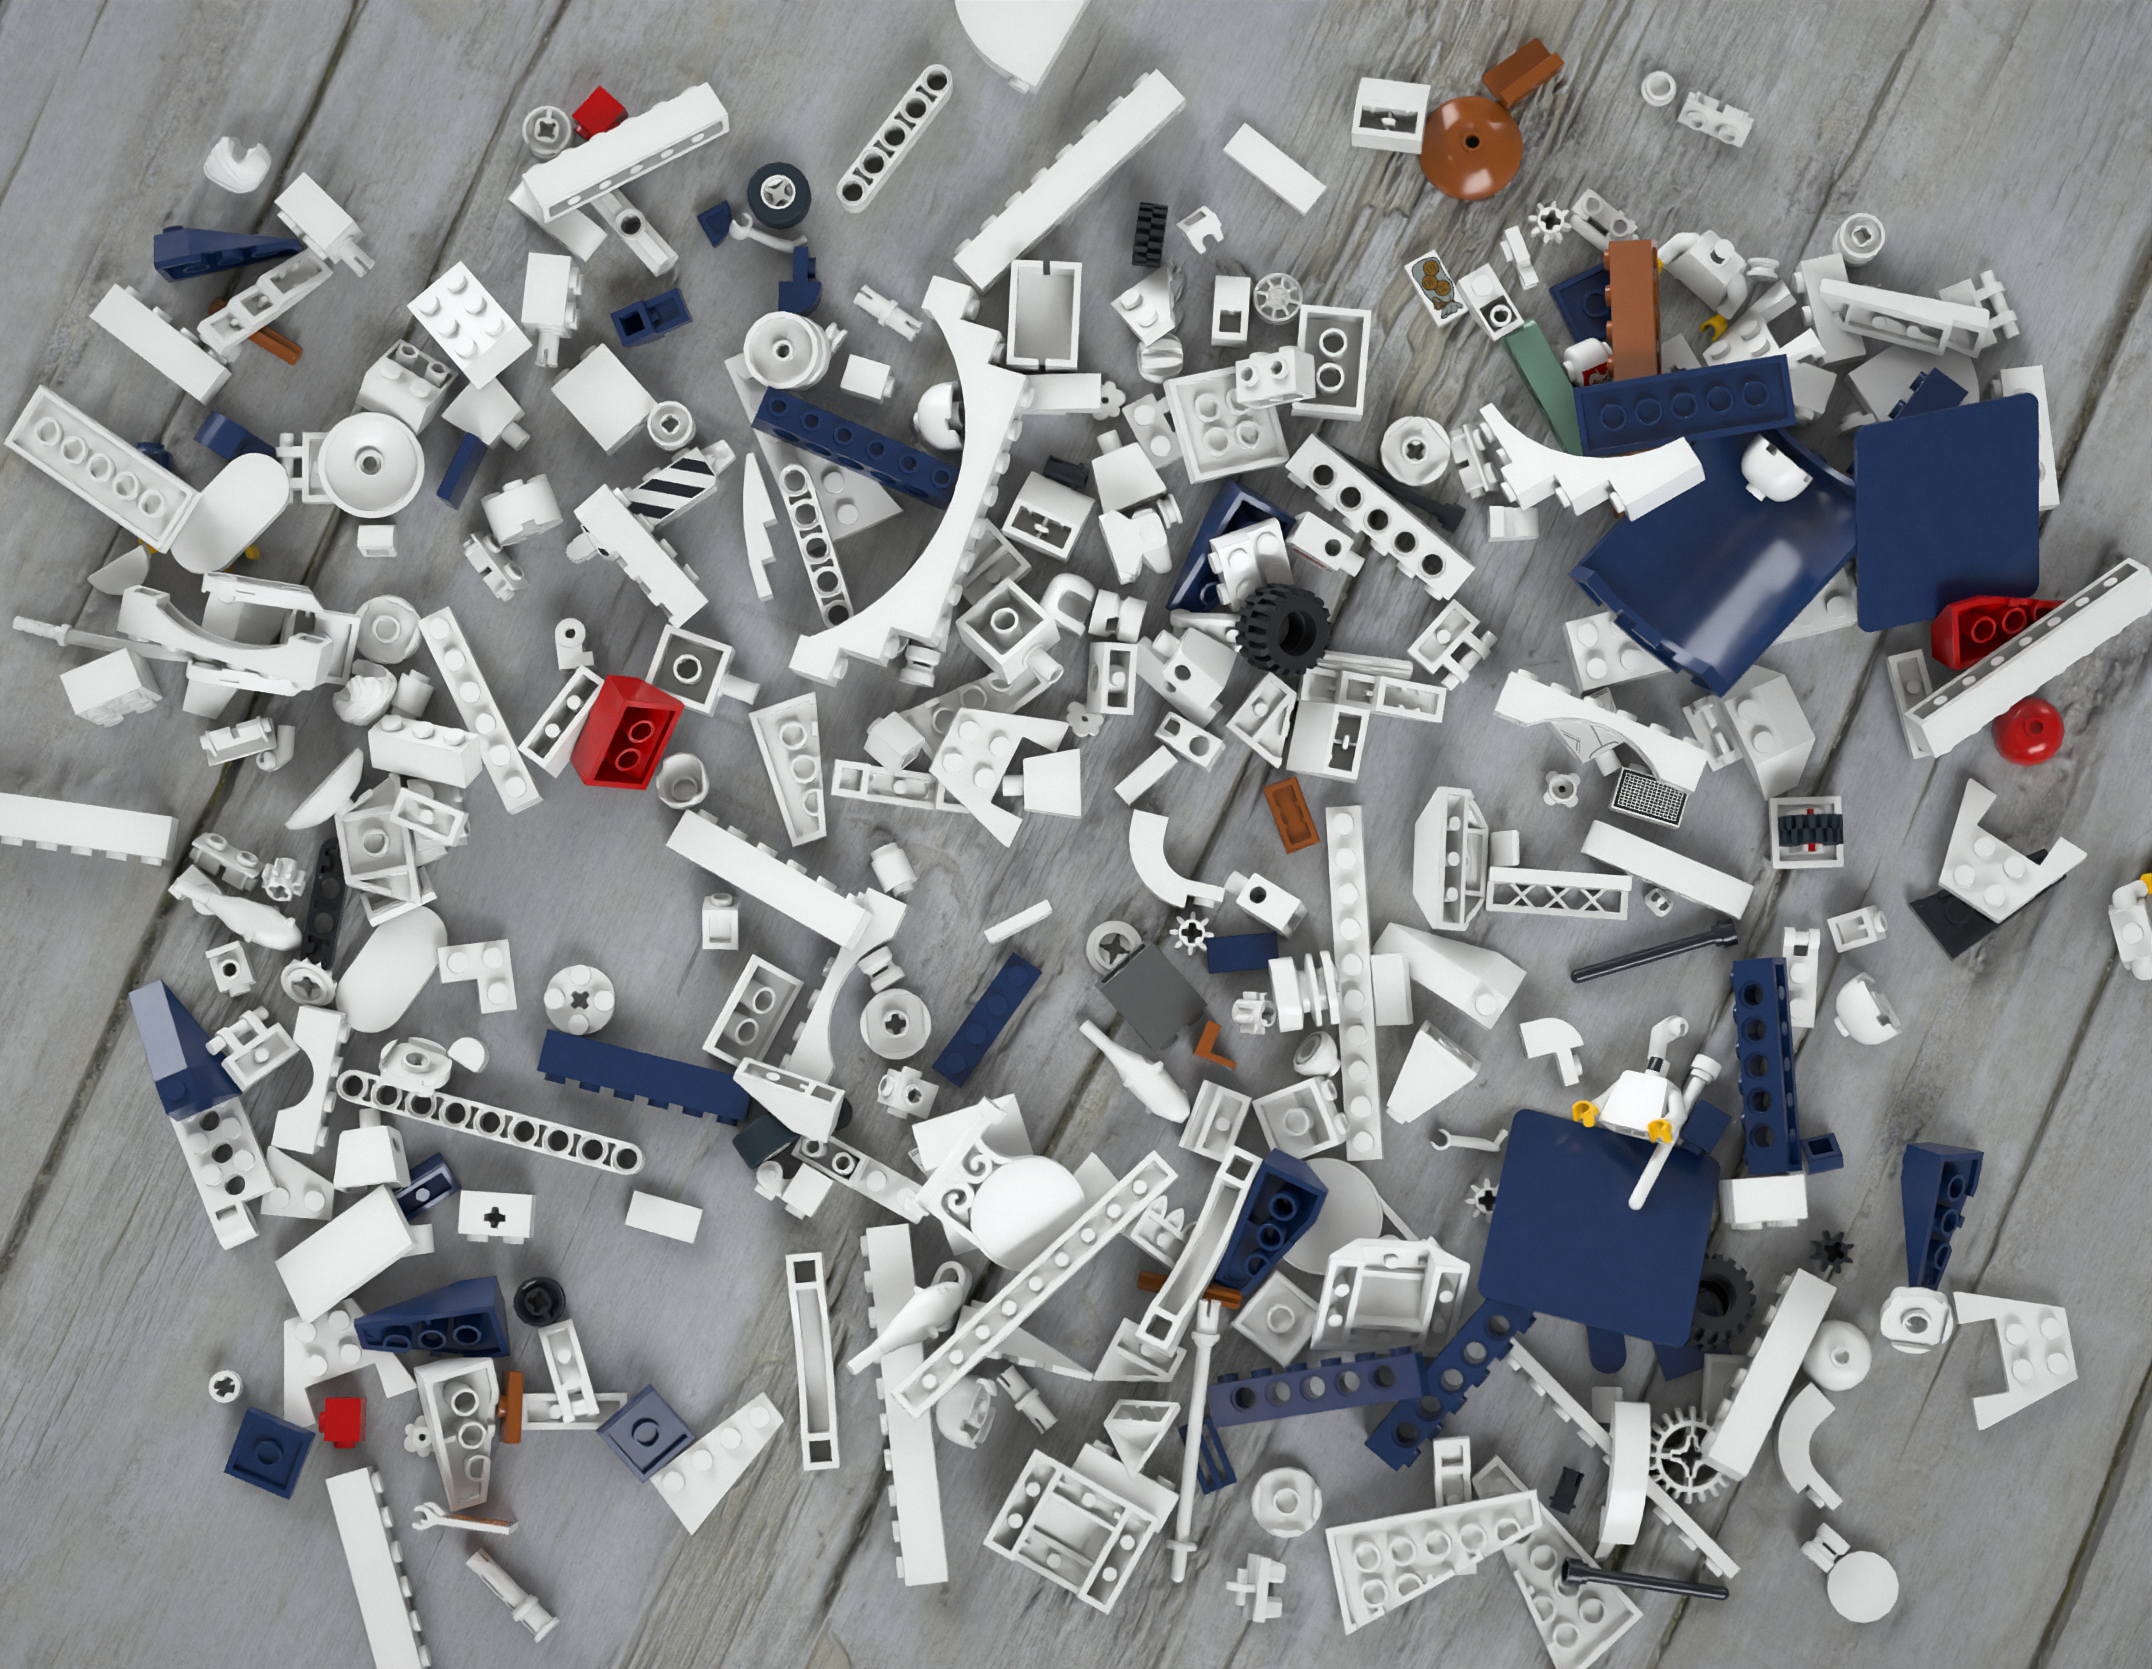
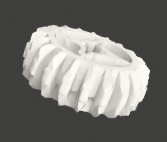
M1689 1406L1687 1417H1683L1682 1410L1676 1407L1674 1408L1675 1420L1671 1421L1670 1417L1663 1413L1661 1418L1666 1423L1663 1428L1655 1422L1651 1424V1428L1658 1434L1656 1438L1651 1436L1650 1441L1653 1447L1650 1448L1652 1460L1649 1462V1470H1656L1650 1477L1655 1482L1662 1479L1663 1481L1659 1486L1665 1492L1670 1487L1672 1488L1670 1497L1673 1501H1676L1680 1493L1684 1492L1683 1498L1686 1504L1691 1503L1692 1493H1696L1698 1500L1702 1503L1706 1501L1704 1494L1706 1489H1709L1714 1497L1719 1495L1718 1490L1713 1486L1715 1483L1719 1482L1724 1487L1729 1486V1482L1722 1477L1723 1473L1715 1469L1705 1479L1694 1483L1697 1469L1704 1464L1700 1462L1704 1451L1698 1445L1697 1427L1707 1431H1714L1719 1419L1714 1417L1711 1423L1707 1422L1710 1411L1705 1408L1701 1411L1699 1418H1696V1408L1694 1406ZM1686 1427L1680 1444L1662 1448L1665 1440L1671 1433ZM1691 1443L1694 1446V1451H1699L1701 1455L1693 1457L1688 1466L1686 1464L1687 1460L1684 1457L1681 1458L1678 1454L1687 1452L1688 1446ZM1661 1459H1669L1681 1464L1683 1483L1672 1479L1665 1473Z

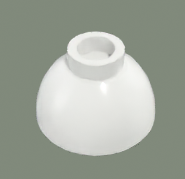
M1326 1031L1314 1032L1300 1044L1293 1060L1294 1070L1308 1077L1325 1075L1329 1078L1336 1074L1341 1066V1060L1337 1058V1048L1334 1040Z

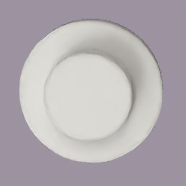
M1652 72L1642 82V97L1652 106H1665L1673 100L1676 94V83L1672 76L1666 72Z

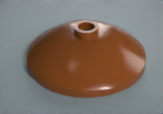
M1477 96L1457 97L1438 106L1426 119L1422 153L1418 154V159L1424 175L1440 192L1459 200H1481L1500 192L1515 176L1522 158V137L1513 117L1499 104ZM1475 138L1478 141V146L1469 148L1466 145V139Z

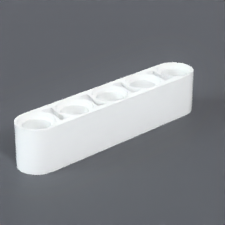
M933 64L922 72L839 181L837 195L840 205L844 210L850 213H858L869 205L953 93L954 85L951 72L947 67L941 64ZM934 77H942L947 81L946 86L941 90L931 89L928 83ZM920 104L925 107L926 111L922 117L912 118L907 114L909 107ZM892 132H900L905 136V139L900 145L892 146L886 142L887 136ZM878 159L884 163L883 169L875 174L867 172L865 170L866 164L870 160ZM851 187H858L863 191L861 198L856 201L845 199L844 193Z
M797 462L790 463L780 473L779 486L823 621L831 629L841 624L834 622L829 617L831 607L835 605L844 606L849 612L848 620L855 615L854 606L811 473L803 464ZM791 470L800 471L805 477V484L799 489L790 488L785 482V475ZM802 504H809L814 507L816 517L811 522H802L796 516V509ZM821 538L827 545V551L821 556L812 555L807 549L809 540ZM826 571L833 572L838 578V584L833 589H823L818 583V576Z
M1597 820L1593 821L1580 852L1592 860L1736 920H1741L1754 889L1752 885Z

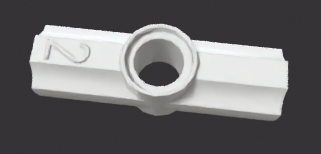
M618 188L589 202L620 236L623 243L638 256L655 277L665 274L674 266V263L679 258L678 255ZM634 222L641 223L638 232L634 234L625 233L626 227Z

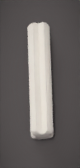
M1324 650L1326 654L1323 659L1318 658L1316 660L1318 664L1316 667L1335 671L1344 670L1375 677L1385 676L1406 681L1411 679L1413 672V663L1411 661Z

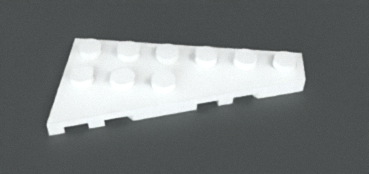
M743 352L724 362L752 425L768 386H764L751 375L745 364ZM781 390L787 394H790L794 397L803 400L797 392H788ZM754 429L780 492L779 476L786 465L797 462L808 468L833 543L904 513L877 481ZM791 470L785 475V482L790 488L799 489L805 484V477L800 471ZM802 504L796 509V516L800 521L807 523L815 519L816 511L811 505ZM813 538L807 543L809 553L827 546L821 538Z
M1497 1455L1470 1478L1479 1500L1529 1490ZM1540 1502L1544 1525L1502 1548V1551L1555 1668L1587 1669L1644 1614L1618 1586L1588 1581L1585 1585L1580 1584L1579 1587L1562 1585L1561 1568L1565 1557L1580 1558L1583 1560V1563H1588L1589 1567L1601 1568Z

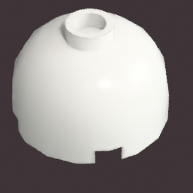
M960 380L932 386L923 394L918 404V410L914 413L916 431L921 433L925 441L933 448L943 452L964 450L965 407Z
M1759 433L1743 453L1741 461L1742 473L1749 481L1745 488L1760 501L1765 496L1776 502L1788 501L1799 495L1813 480L1809 474L1802 468L1800 469L1789 457Z
M1863 972L1847 982L1838 993L1836 1000L1838 1017L1834 1021L1844 1037L1851 1035L1857 1042L1865 1045L1881 1044L1899 1035L1902 1030L1897 1027L1901 1024L1884 992L1878 993L1876 990H1873L1871 985L1876 983L1869 974Z
M1835 1319L1821 1322L1801 1362L1802 1369L1806 1373L1807 1378L1822 1389L1831 1391L1851 1389L1862 1382L1870 1370L1872 1360L1870 1343L1864 1333L1849 1322Z
M965 1375L932 1405V1410L936 1413V1422L939 1430L948 1440L972 1449L977 1448L974 1444L975 1442L982 1444L991 1429L996 1407L989 1408L991 1395L997 1397L995 1382L981 1376Z

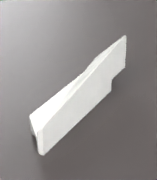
M1825 278L1820 283L1818 296L1820 299L1825 300L1833 313V320L1841 330L1943 356L1947 346L1976 359L1979 357L1988 330L1990 311L1987 309Z

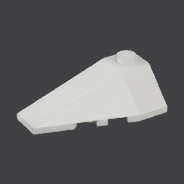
M210 592L201 627L229 640L254 645H269L281 631L285 611L288 608L238 601L233 596ZM189 679L182 710L218 720L240 688L201 683Z

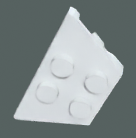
M391 772L388 774L389 778L373 790L370 788L360 795L358 800L340 818L336 814L334 815L345 884L357 889L420 905L423 904L411 830L389 821L401 787H403L401 774Z

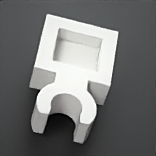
M1518 225L1504 230L1501 237L1503 241L1499 243V247L1505 262L1511 261L1514 270L1516 269L1524 291L1536 287L1539 280L1531 265L1530 255Z

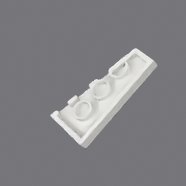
M1030 666L1010 684H1007L996 672H993L979 680L967 683L949 693L930 699L919 706L898 714L925 738L921 748L930 760L933 761L959 707L1014 715L1048 689L1051 684L1046 683V680Z
M814 691L749 713L793 848L827 837L817 698Z
M765 1391L649 1478L691 1535L695 1533L785 1421V1418Z

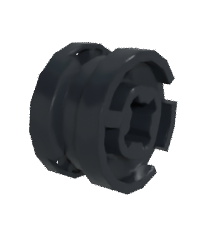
M533 1277L524 1281L518 1287L514 1297V1309L517 1316L524 1323L533 1327H543L556 1322L562 1316L566 1307V1295L563 1288L557 1281L548 1277Z

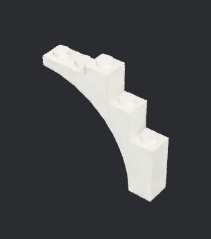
M1492 403L1480 409L1484 423L1480 424L1479 427L1489 444L1495 441L1498 445L1499 450L1496 451V454L1504 466L1500 470L1505 482L1500 484L1508 501L1511 503L1516 500L1522 511L1555 493L1564 508L1570 505L1576 516L1610 499L1615 510L1618 513L1624 511L1632 522L1706 480L1701 462L1684 437L1658 449L1632 456L1612 458L1574 456L1549 449L1527 438L1509 424Z

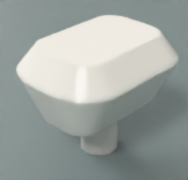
M1659 888L1652 889L1645 896V904L1659 917L1667 915L1673 907V902Z

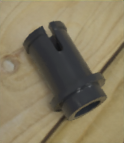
M1050 455L1046 462L1043 476L1072 485L1073 490H1076L1077 487L1084 489L1090 469L1085 468L1084 463L1076 465Z
M1563 1466L1553 1496H1549V1500H1551L1549 1507L1569 1515L1571 1509H1576L1574 1501L1585 1474Z

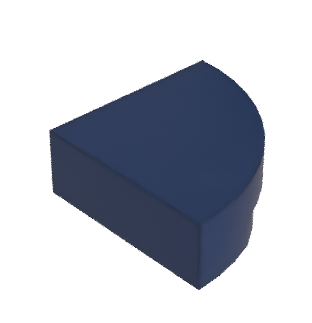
M727 200L696 216L714 249L722 244L729 234L732 213Z

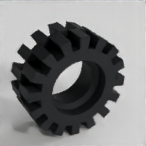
M1140 202L1132 265L1160 268L1168 205Z

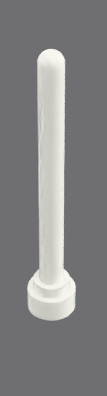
M1697 1054L1690 1066L1692 1080L1683 1095L1687 1114L1686 1121L1704 1086L1709 1085L1711 1081H1715L1722 1069L1718 1062L1705 1055ZM1685 1122L1674 1132L1671 1146L1658 1143L1629 1199L1628 1204L1631 1209L1638 1210L1642 1207Z

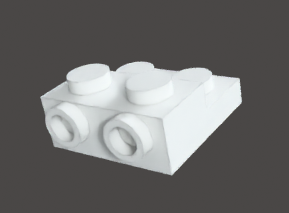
M1275 517L1209 540L1212 553L1208 554V560L1214 574L1218 573L1220 584L1216 585V591L1222 605L1227 604L1233 612L1238 611L1240 607L1245 608L1247 605L1245 599L1249 595L1256 596L1255 589L1260 586L1266 588L1267 584L1270 583L1294 584L1280 523Z
M1323 1075L1312 1077L1251 1101L1271 1151L1277 1148L1293 1157L1301 1159L1348 1140L1346 1133L1350 1132L1349 1121L1344 1113L1337 1112L1333 1101L1337 1099L1336 1088L1330 1079L1325 1080Z

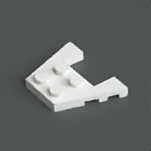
M1780 279L1703 353V356L1708 365L1713 366L1787 354L1788 367L1791 370L1799 366V359L1811 354L1816 359L1827 352L1811 328L1782 348L1779 347L1767 323L1797 303L1785 282Z
M959 707L928 771L1002 845L1009 848L1023 819L991 804L1000 781L1022 737L1056 753L1070 724L1064 721Z
M1970 778L1966 785L1938 885L1999 924L2032 900L2039 892L2050 884H2054L2072 868L2084 862L2088 854L2060 836L2041 865H2037L1978 826L1995 802L1997 795Z
M1958 1291L1951 1292L1957 1324L1994 1319L2006 1382V1392L1971 1398L1976 1430H1984L2078 1379L2065 1308Z
M354 1297L338 1302L311 1323L303 1322L301 1316L284 1321V1420L303 1428L318 1423L307 1387L374 1363L376 1364L387 1398L418 1388L416 1379L402 1364L401 1359L396 1353L362 1349L353 1323L354 1319L367 1314Z

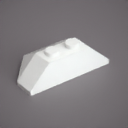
M1752 665L1722 698L1716 697L1742 750L1745 763L1765 802L1769 798L1778 796L1798 785L1814 744L1815 735L1785 674Z
M1438 787L1415 823L1412 894L1432 929L1466 931L1470 920L1476 915L1486 899L1489 828L1479 807L1473 800L1474 795L1471 789Z

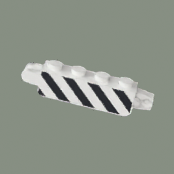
M724 439L702 450H699L698 447L692 450L689 447L682 449L671 458L672 464L663 470L657 467L648 472L642 478L644 483L632 490L631 487H627L622 490L632 503L627 508L635 517L640 513L646 517L655 528L651 532L653 535L718 490L719 479L717 476L736 459L733 451ZM583 524L580 526L584 532L573 539V542H570L567 548H565L567 550L565 552L567 557L577 565L585 563L586 560L589 561L598 554L604 560H616L613 555L611 556Z

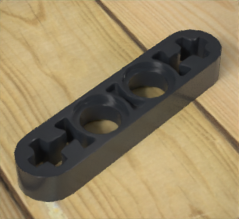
M338 838L326 840L319 852L300 953V962L308 958L309 954L316 953L318 943L311 942L312 936L319 939H331L329 946L323 943L321 946V954L326 956L325 963L321 962V968L324 971H329L335 960L348 891L344 872L342 877L332 872L324 873L325 866L332 869L333 858L328 856V851L335 850L336 845L339 844ZM341 858L337 861V870H343ZM327 879H335L340 885L338 895L332 899L325 898L321 893V885ZM322 913L329 914L333 919V927L327 933H319L314 926L316 917Z

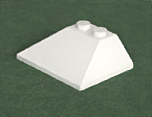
M1012 1093L991 1100L1007 1114L999 1125L990 1123L981 1135L982 1141L989 1148L1002 1155L1011 1157L1034 1155L1015 1094ZM977 1105L912 1125L928 1180L980 1114L975 1108ZM975 1145L972 1146L962 1160L963 1168L972 1174L980 1173L984 1167L983 1162L977 1163V1170H973L969 1166V1157L974 1153L980 1152ZM991 1161L992 1168L998 1165V1163ZM969 1183L972 1189L975 1190L978 1184ZM961 1189L947 1191L941 1199L942 1208L946 1213L970 1229L969 1209L961 1213L954 1212L949 1208L946 1201L948 1193L956 1191L958 1198L954 1202L960 1203L964 1200V1191ZM942 1222L954 1256L979 1248Z
M1368 1238L1355 1239L1332 1253L1329 1257L1310 1345L1311 1349L1360 1353L1376 1351L1377 1354H1390L1389 1349L1411 1346L1412 1352L1422 1351L1423 1356L1437 1357L1455 1336L1469 1277L1470 1265L1428 1242Z
M1035 1449L982 1544L1012 1561L1017 1560L1077 1594V1598L1108 1615L1161 1519Z

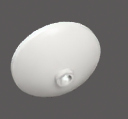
M364 412L343 419L326 435L318 455V474L328 497L342 510L363 518L385 517L404 508L417 494L424 476V455L418 439L404 423L383 413ZM369 456L376 459V465L371 469L363 466L364 459Z
M358 747L355 748L307 797L284 825L289 830H299L317 826L330 818L334 813L340 818L354 804L349 797L355 791L361 779L364 761L363 752Z

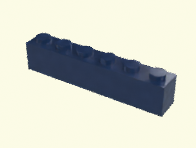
M549 1029L546 1032L537 1071L546 1073L544 1080L565 1085L566 1078L580 1081V1089L597 1093L600 1092L602 1086L614 1089L613 1097L633 1102L635 1095L649 1098L647 1104L649 1106L668 1110L671 1103L683 1106L682 1114L703 1118L704 1112L718 1115L716 1122L737 1127L738 1120L747 1122L753 1098L752 1095L733 1080V1074Z

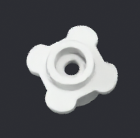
M1550 771L1545 777L1548 786L1547 792L1543 795L1544 802L1549 806L1559 803L1565 804L1568 808L1574 807L1578 803L1576 792L1577 786L1580 784L1579 776L1575 773L1566 775ZM1560 786L1565 788L1563 793L1558 790Z

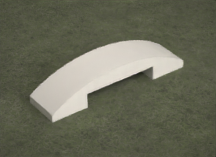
M835 760L831 795L910 808L970 814V811L932 774L901 770L893 776L884 767Z
M1613 1400L1609 1436L1613 1438L1607 1501L1606 1506L1601 1508L1598 1542L1635 1545L1645 1505L1649 1474L1651 1441L1650 1404L1646 1402Z
M1469 1436L1433 1438L1435 1508L1472 1501ZM1476 1564L1471 1565L1456 1575L1477 1574Z

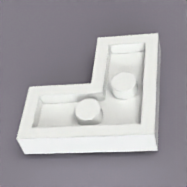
M508 939L439 947L436 949L441 984L476 980L480 1015L517 1010Z

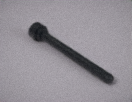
M1333 447L1384 490L1437 517V522L1442 524L1441 528L1452 534L1455 533L1467 509L1456 503L1450 505L1446 502L1443 505Z
M1729 917L1716 921L1717 925L1711 926L1710 931L1572 971L1570 978L1574 983H1582L1713 944L1716 947L1723 945L1724 948L1739 944L1733 921Z
M1565 1557L1561 1568V1583L1564 1586L1579 1587L1580 1584L1585 1585L1588 1581L1724 1601L1729 1597V1590L1724 1586L1589 1567L1588 1563H1583V1560L1580 1558Z

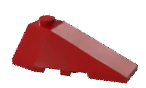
M1978 595L1948 604L1931 624L1932 657L1953 671L1971 667L2060 606L2065 600Z

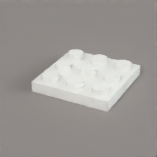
M1236 366L1169 379L1163 383L1191 484L1280 466L1289 462L1290 458L1275 406L1254 409L1237 403Z

